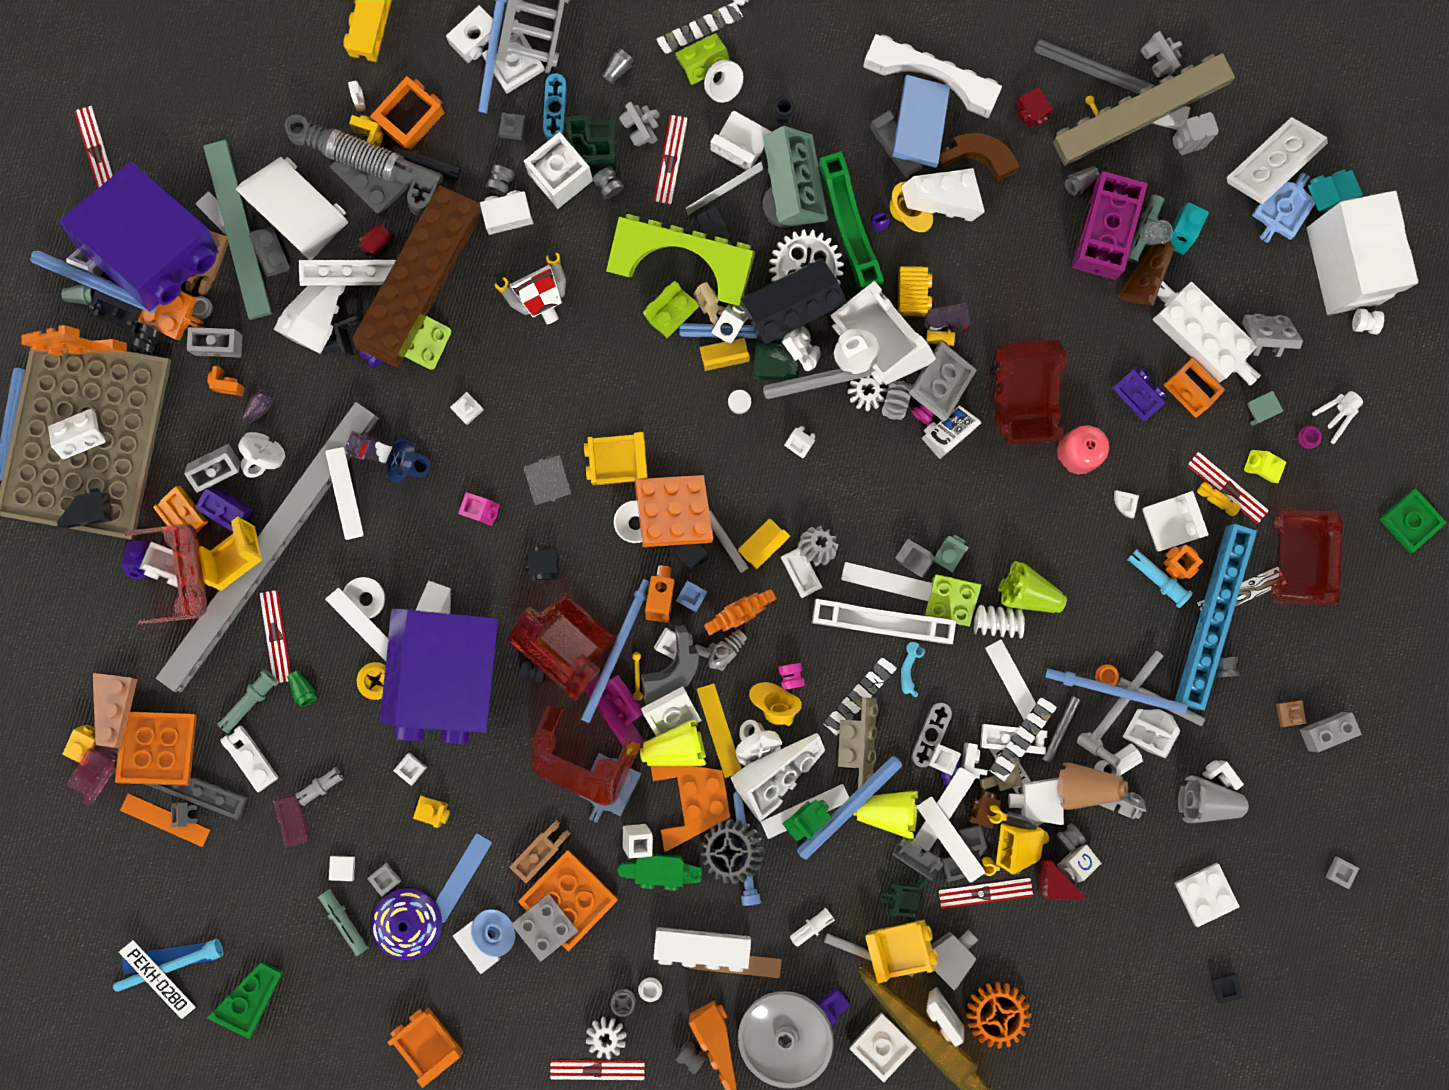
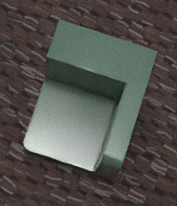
M1273 391L1248 402V407L1255 418L1254 421L1250 422L1252 426L1283 412Z

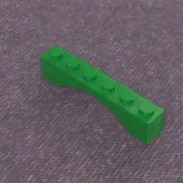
M841 151L822 157L819 160L818 167L858 291L860 293L873 281L881 288L884 282L883 276L860 219L843 153Z

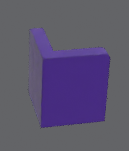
M837 986L815 1002L824 1011L831 1026L837 1022L836 1017L850 1008L849 1002Z

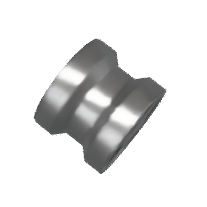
M1238 657L1220 658L1215 677L1239 676V670L1236 669Z
M1072 823L1067 826V830L1056 834L1070 853L1075 851L1076 846L1079 844L1083 845L1086 842L1083 835Z

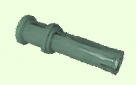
M263 669L260 672L261 676L253 685H248L247 693L217 723L220 728L224 727L223 731L230 733L232 728L255 703L263 701L266 698L265 694L273 686L279 684V681L270 672Z

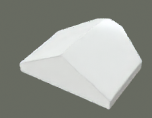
M1137 709L1123 738L1147 752L1166 758L1180 733V729L1172 715L1160 709Z

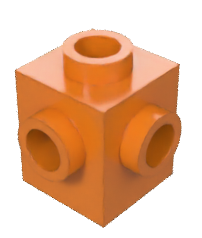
M1184 545L1178 548L1174 546L1165 555L1167 559L1163 564L1167 567L1166 571L1171 577L1175 579H1190L1199 571L1197 567L1203 561L1192 547ZM1178 559L1182 561V566L1177 562Z

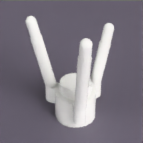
M1349 391L1345 396L1340 394L1334 400L1312 412V415L1316 416L1338 403L1337 407L1340 413L1329 423V429L1344 415H1348L1332 438V444L1341 436L1349 422L1358 413L1357 409L1363 404V400L1355 392Z

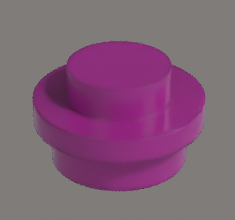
M1306 426L1298 433V442L1306 449H1313L1321 443V432L1314 426Z

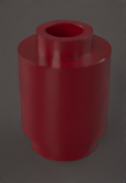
M380 224L377 227H372L358 239L361 242L358 247L367 257L370 254L375 257L390 244L389 241L393 237Z

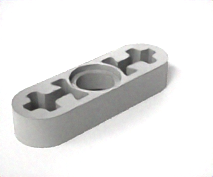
M936 703L930 708L911 754L912 761L919 767L929 766L938 744L941 743L952 716V711L947 704ZM941 707L944 708V713H946V717H941L938 722L943 724L942 728L929 724L930 720L936 721L937 714L934 712L936 709L940 710ZM929 728H934L938 732V737L933 742H929L925 738V732ZM921 741L927 745L934 746L933 750L927 748L926 755L929 757L927 761L923 760L922 763L919 762V757L916 756L918 752L922 753L925 746H920Z

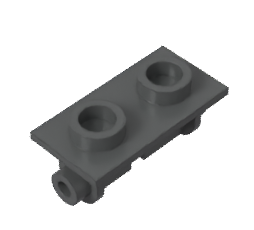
M900 838L892 855L932 881L936 871H939L943 865V862L940 861L941 858L936 857L927 850L923 853L921 851L923 847L909 838Z

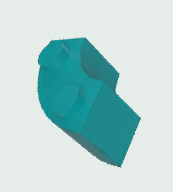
M1344 169L1327 178L1324 175L1311 180V185H1308L1319 212H1325L1340 202L1362 198L1363 196L1352 170L1346 172Z

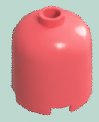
M1090 425L1077 427L1066 433L1059 441L1057 448L1058 459L1069 472L1075 474L1089 473L1099 467L1107 458L1109 440L1105 433L1097 427Z

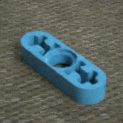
M551 74L545 83L543 131L548 140L559 132L564 136L567 85L565 78L560 74ZM555 81H559V84L562 85L558 86V96H554V89L551 86L555 84ZM553 102L561 104V110L557 113L549 111V105ZM552 119H556L557 129H560L556 130L555 134H551V131L548 130L552 129Z

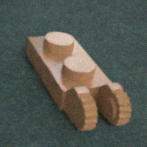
M212 231L210 233L219 251L216 254L215 263L204 274L197 275L194 273L187 279L185 289L192 292L199 276L203 277L198 291L199 295L202 296L208 294L229 243L227 236Z
M556 820L544 833L542 832L509 867L525 883L554 855L561 843L571 834L566 830L555 843L548 838L559 827V821Z

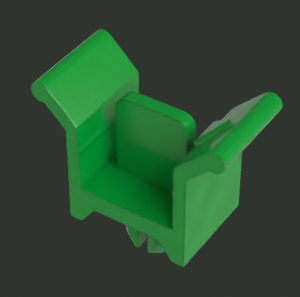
M816 799L812 803L807 801L790 818L782 822V825L796 841H799L804 836L811 840L813 835L832 818L827 813L829 806L824 800L818 802Z

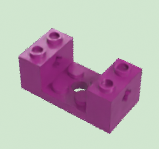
M1104 171L1100 174L1094 183L1089 204L1093 202L1084 238L1077 246L1071 268L1116 280L1124 272L1148 183ZM1107 218H1116L1118 221V227H1109L1107 224Z

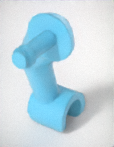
M910 642L907 645L908 655L901 668V685L904 694L911 693L913 697H917L918 693L913 690L914 683L911 678V668L915 658L922 657L925 650L919 647L918 643Z

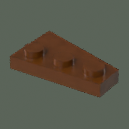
M1154 240L1119 293L1118 297L1122 301L1154 305L1175 249L1171 242Z

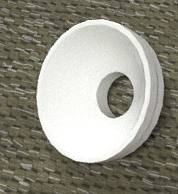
M720 60L708 70L705 77L704 85L707 94L717 102H727L733 99L742 87L743 72L739 65L733 61ZM721 71L722 77L720 81L714 83L713 77L715 73Z
M629 501L617 510L614 516V527L617 534L623 540L630 543L642 542L641 529L633 530L629 527V520L634 516L639 517L637 501Z
M366 577L356 578L344 588L343 593L369 619L378 615L383 609L385 593L381 585L375 580ZM365 592H369L373 597L372 603L368 606H363L360 602V596Z

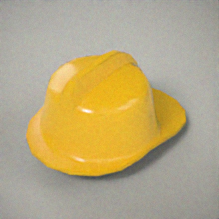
M900 182L892 191L889 207L891 214L896 220L904 222L911 230L926 232L933 224L932 213L908 209L901 187L906 182Z
M758 683L750 689L749 697L751 702L763 710L766 719L772 724L790 726L795 714L801 709L802 702L798 697L786 690H782L780 686L773 683Z

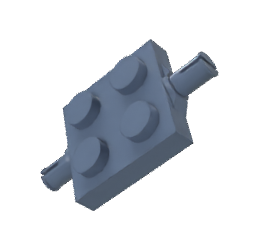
M624 747L618 759L599 753L580 791L579 796L590 801L595 806L589 819L598 823L603 810L622 816L642 774L632 769L626 763L630 753Z

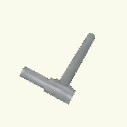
M1155 651L1127 689L1137 691L1163 658V655ZM1122 697L1115 703L1093 734L1091 732L1082 733L1077 739V744L1093 755L1101 757L1114 767L1120 764V759L1104 749L1101 738L1130 701V699Z

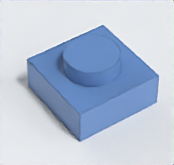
M687 581L676 601L697 612L707 591Z

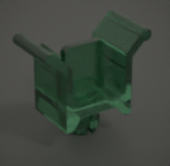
M921 877L920 881L915 885L890 881V885L894 888V893L888 892V890L881 893L882 896L892 897V899L881 897L883 904H892L887 908V915L914 918L915 922L920 921L914 912L899 910L917 911L920 894L902 889L919 891L928 884V881L924 877Z

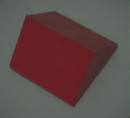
M1043 856L1040 858L1039 894L1047 899L1082 900L1084 898L1081 892L1052 861Z

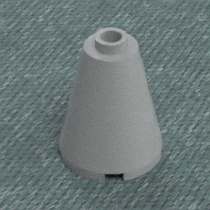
M1198 776L1187 777L1185 779L1188 781L1186 786H1181L1178 809L1179 812L1184 813L1185 818L1182 819L1187 823L1242 818L1249 808L1248 801L1244 795Z

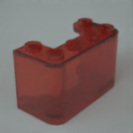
M1054 339L1002 343L1000 348L996 350L997 362L1000 363V368L996 370V382L999 384V391L995 392L996 405H999L998 412H995V424L999 426L1000 436H1004L1007 445L1063 440V428H1059L1057 424H1059V418H1061L1059 411L1060 372H1063V366H1066L1067 354L1060 341Z

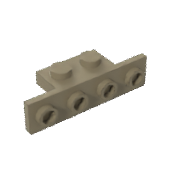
M862 697L861 721L840 720L838 766L859 768L858 789L873 775V767L876 761V752L874 750L877 737L875 723L878 714L876 698Z

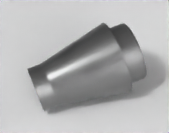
M619 49L617 52L614 51L602 76L613 84L615 80L632 67L631 63L634 59L622 49Z

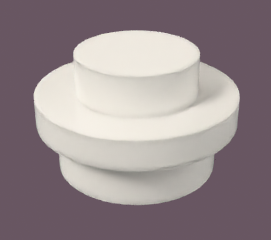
M645 978L639 985V995L644 1001L654 1002L662 994V985L655 978Z

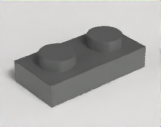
M273 227L250 232L249 237L266 276L289 271V264Z

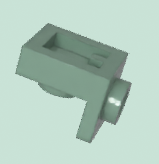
M956 535L953 537L947 536L935 554L934 562L952 573L963 554L969 548L964 545L966 541Z

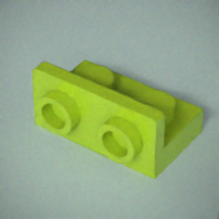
M674 281L663 290L662 294L654 302L647 306L643 314L654 328L668 338L699 305Z

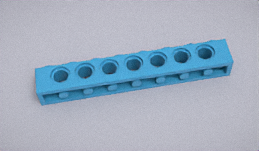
M1232 524L1225 528L1175 698V702L1187 704L1189 708L1205 710L1256 536V530L1237 524Z

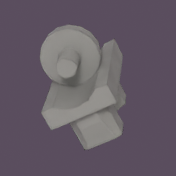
M1159 31L1143 46L1141 52L1146 59L1155 55L1158 58L1159 62L1152 67L1157 77L1166 74L1170 76L1175 74L1176 70L1181 66L1178 59L1182 56L1178 50L1183 44L1181 41L1173 43L1171 38L1165 40Z
M632 102L625 105L627 110L619 118L626 128L636 124L638 130L630 135L634 145L639 147L647 142L653 144L658 141L652 129L658 127L656 119L660 115L657 110L650 111L648 106H644L641 111L640 107L633 105Z

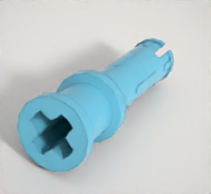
M1138 549L1133 554L1139 558V561L1132 555L1127 559L1161 588L1160 591L1163 595L1166 594L1174 600L1178 608L1184 605L1192 596V591L1185 590L1178 584V579L1168 577Z

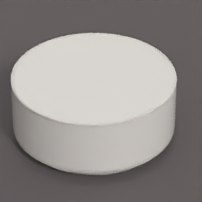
M736 390L730 394L728 405L731 411L743 414L749 410L751 398L746 391Z

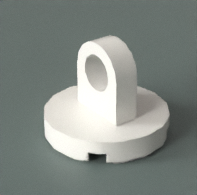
M850 329L839 337V342L834 350V357L841 370L851 372L852 374H859L867 371L877 362L881 348L873 333L866 330Z
M257 432L246 433L238 444L239 451L244 456L240 464L243 473L247 477H257L266 469L280 467L285 459V452L279 443L268 441L269 437Z
M747 720L742 724L739 733L742 742L736 749V756L742 765L747 766L749 763L781 749L782 741L776 732L765 731L761 723L754 720ZM754 727V734L749 736L750 729Z

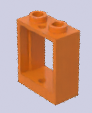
M406 76L370 117L397 144L404 149L411 150L439 120L444 111L441 107L442 102L434 94L429 96L424 91L425 87L418 80L412 81ZM411 89L431 108L405 135L385 117Z

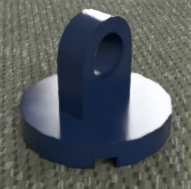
M399 438L395 442V445L398 446L395 450L392 449L386 461L385 472L388 476L387 480L399 484L406 476L419 479L428 475L431 470V464L427 457L414 452L412 440ZM415 461H419L422 464L423 469L421 473L414 469Z

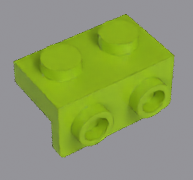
M716 33L675 53L677 60L685 70L688 80L692 85L705 79L708 70L716 62L730 60L726 47Z

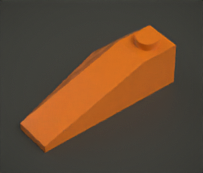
M714 1000L690 1013L689 1025L703 1051H709L707 1054L710 1063L715 1070H719L720 1074L718 1075L726 1090H737L725 1018L728 1016L721 1004L717 1006Z

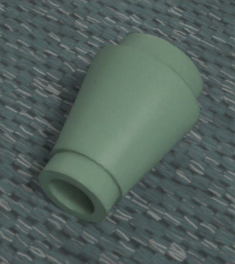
M80 284L64 288L61 295L64 302L90 306L95 295V289Z

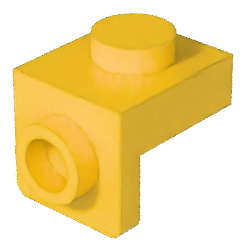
M352 115L349 122L352 130L368 136L367 141L369 144L372 143L373 145L380 146L383 141V133L379 124L373 122L367 116L361 115L357 117Z
M82 725L73 729L63 755L83 765L88 763L96 745L95 727Z

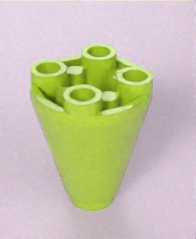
M1017 561L1012 564L1008 577L1000 582L998 591L1002 592L1001 603L1010 608L1060 613L1065 608L1067 597L1058 588L1027 564Z

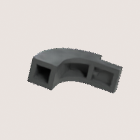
M684 625L675 626L676 655L673 662L660 672L641 674L642 695L646 704H650L681 687L685 689L695 675L699 653L696 647L692 646V634L687 631Z

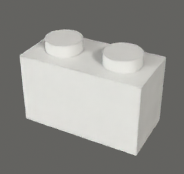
M511 191L507 193V196L499 198L498 196H490L485 201L480 202L489 235L533 224L524 191Z

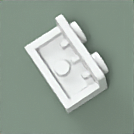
M92 409L48 426L51 447L62 459L69 458L105 443V437L98 429L96 413Z
M150 542L140 569L145 570L144 575L157 580L159 576L168 579L167 584L181 588V585L189 584L190 581L188 580L197 559Z

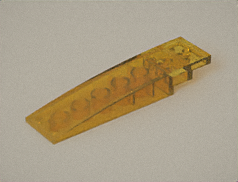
M860 966L857 969L863 981L897 1024L959 1089L990 1090L984 1080L975 1073L978 1067L967 1053L958 1046L955 1047L951 1041L948 1042L938 1029L882 983H877V979Z

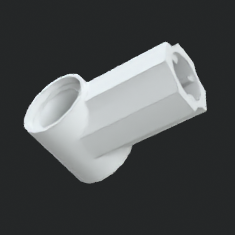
M1129 744L1113 754L1120 759V764L1117 767L1112 766L1105 760H1101L1096 763L1094 769L1104 772V767L1109 765L1112 769L1111 774L1121 776L1143 760L1138 749L1133 744Z

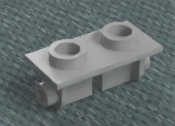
M1132 792L1124 796L1122 801L1100 804V806L1112 811L1119 804L1118 813L1131 819H1139L1142 811L1146 812L1143 798Z

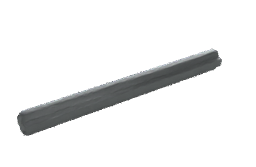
M1042 39L1036 44L1035 52L1137 94L1150 85L1153 88L1156 87L1153 84Z

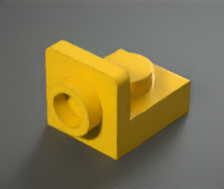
M421 795L413 819L439 828L442 826V823L446 824L450 814V810H447L448 803Z

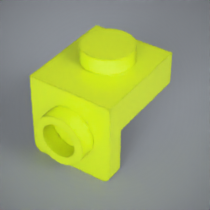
M1251 450L1244 471L1258 474L1272 483H1279L1286 462L1269 451Z

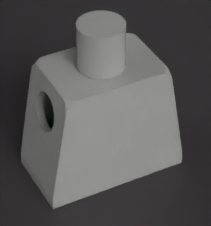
M969 930L959 939L951 932H948L931 944L932 950L935 949L938 955V964H936L935 971L953 990L958 987L976 961V958L969 949L978 939Z

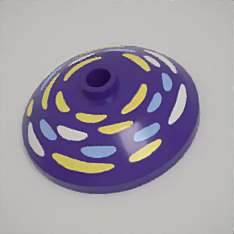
M414 888L395 890L387 894L377 904L371 920L372 935L378 947L393 958L400 960L419 958L435 946L441 935L442 916L440 909L433 898L421 890ZM401 922L407 924V930H402L400 928Z

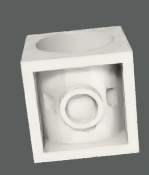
M560 132L524 160L529 176L557 209L593 181L589 166Z

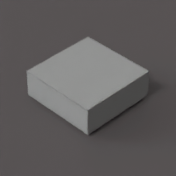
M1335 856L1326 878L1350 889L1359 868Z
M385 863L367 878L381 897L401 882V879L388 863Z

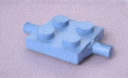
M1301 173L1295 183L1287 181L1263 204L1259 203L1252 216L1267 226L1262 236H1260L1261 240L1265 238L1264 241L1269 242L1274 232L1280 233L1290 240L1294 238L1315 205L1313 197L1308 195L1303 189L1310 178L1308 175L1305 177L1306 174Z

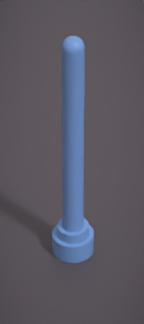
M736 791L733 794L736 820H741L743 826L746 824L742 797ZM738 835L740 844L747 846L745 841ZM744 854L741 857L742 867L747 861L748 854ZM747 876V881L744 882L745 890H743V895L741 896L742 906L760 904V893H757V889H754L753 877Z

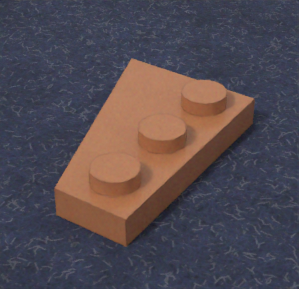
M93 673L96 745L122 748L137 679Z

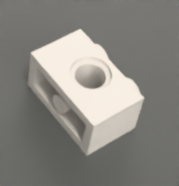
M479 5L446 35L449 44L467 63L472 59L476 60L479 58L483 49L489 45L493 19ZM474 33L480 34L477 39L470 38Z

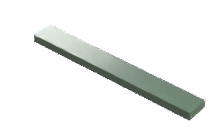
M222 140L204 145L248 318L252 320L271 315L273 313L258 256L249 237L251 229L242 195L236 190L239 184L228 142Z

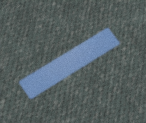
M479 834L474 836L435 901L440 909L443 923L448 918L492 844L491 841Z

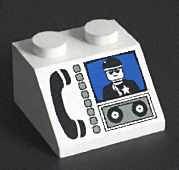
M959 405L955 410L953 409L946 421H941L938 424L935 422L931 423L924 430L926 434L922 439L936 456L941 459L975 430L981 422Z

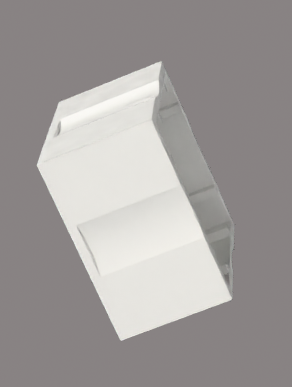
M1396 191L1340 202L1307 227L1327 315L1380 305L1393 298L1397 292L1405 291L1418 284Z

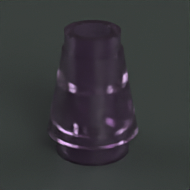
M262 390L253 393L241 416L242 419L253 425L254 422L273 407V398Z

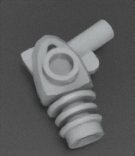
M737 629L735 632H732V636L729 635L728 638H724L725 642L721 641L717 645L711 643L708 648L695 645L699 655L709 659L708 665L710 668L723 671L726 665L736 656L735 652H739L738 648H741V644L744 645L747 637L740 630Z

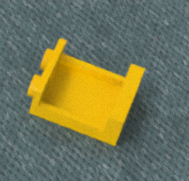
M643 432L627 436L588 437V443H584L585 457H589L590 466H586L587 480H591L592 485L635 482V479L648 478Z
M236 517L231 521L233 534L214 549L208 550L202 546L197 549L203 581L206 585L220 591L263 560L255 526L240 517Z
M925 920L873 930L865 936L877 983L886 982L889 978L922 971L933 972L937 967L938 955L935 949L932 950L930 942L932 940V932L930 927L926 926Z

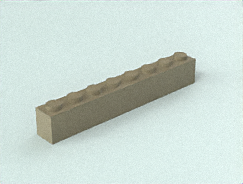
M1222 53L1216 57L1214 54L1209 55L1201 61L1202 64L1196 67L1193 64L1180 71V75L1173 77V75L1167 76L1160 81V85L1154 88L1150 85L1139 91L1140 95L1134 98L1128 96L1119 101L1118 106L1112 109L1108 106L1100 110L1098 116L1092 119L1086 117L1077 122L1078 126L1072 129L1066 127L1057 132L1053 144L1064 166L1229 85L1235 76L1224 54Z

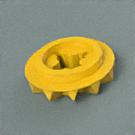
M379 662L369 663L358 673L357 687L366 698L372 700L382 699L383 686L375 685L372 687L373 681L368 675L377 677L381 674L380 682L383 685L385 664Z

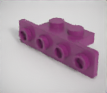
M593 666L576 675V679L591 698L600 677ZM617 675L607 682L596 708L625 750L630 753L644 743L643 737L632 723L643 715V712L624 682Z

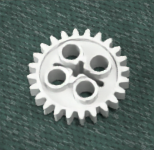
M802 230L801 236L798 237L797 233L793 232L792 240L785 236V245L779 242L777 246L780 251L773 250L772 252L777 258L770 259L769 263L775 265L774 268L769 270V273L776 274L771 279V282L786 276L790 271L802 268L801 266L806 262L807 248H811L808 264L815 261L814 254L821 253L824 255L825 262L835 278L836 276H842L843 272L839 271L838 268L842 267L844 263L837 262V259L842 254L834 253L838 247L837 245L829 246L831 238L825 242L822 240L823 233L815 237V232L812 230L809 236H807L805 230ZM799 249L803 254L802 259H794L791 251Z

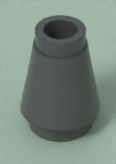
M1095 166L1073 173L1065 180V187L1071 195H1081L1096 181L1100 173Z

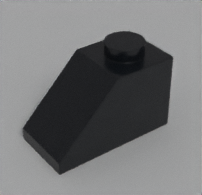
M100 489L85 490V494L77 495L57 521V527L68 529L113 521L109 494L101 492Z

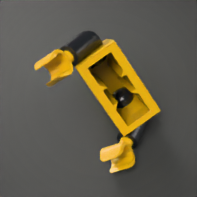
M992 805L989 808L992 812L997 813V815H987L990 821L998 824L1003 820L1005 823L1001 824L996 864L992 858L984 857L982 859L984 865L982 868L987 876L994 875L996 871L1005 874H1021L1027 867L1040 860L1042 846L1049 841L1048 833L1036 826V823L1028 817L1011 812L1004 814L998 806Z

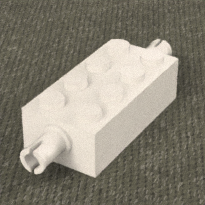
M1162 281L1157 296L1165 303V307L1152 320L1191 358L1194 357L1218 383L1236 371L1251 386L1261 374L1246 361L1247 357L1258 346H1255L1251 338L1194 283L1190 282L1179 293H1175Z

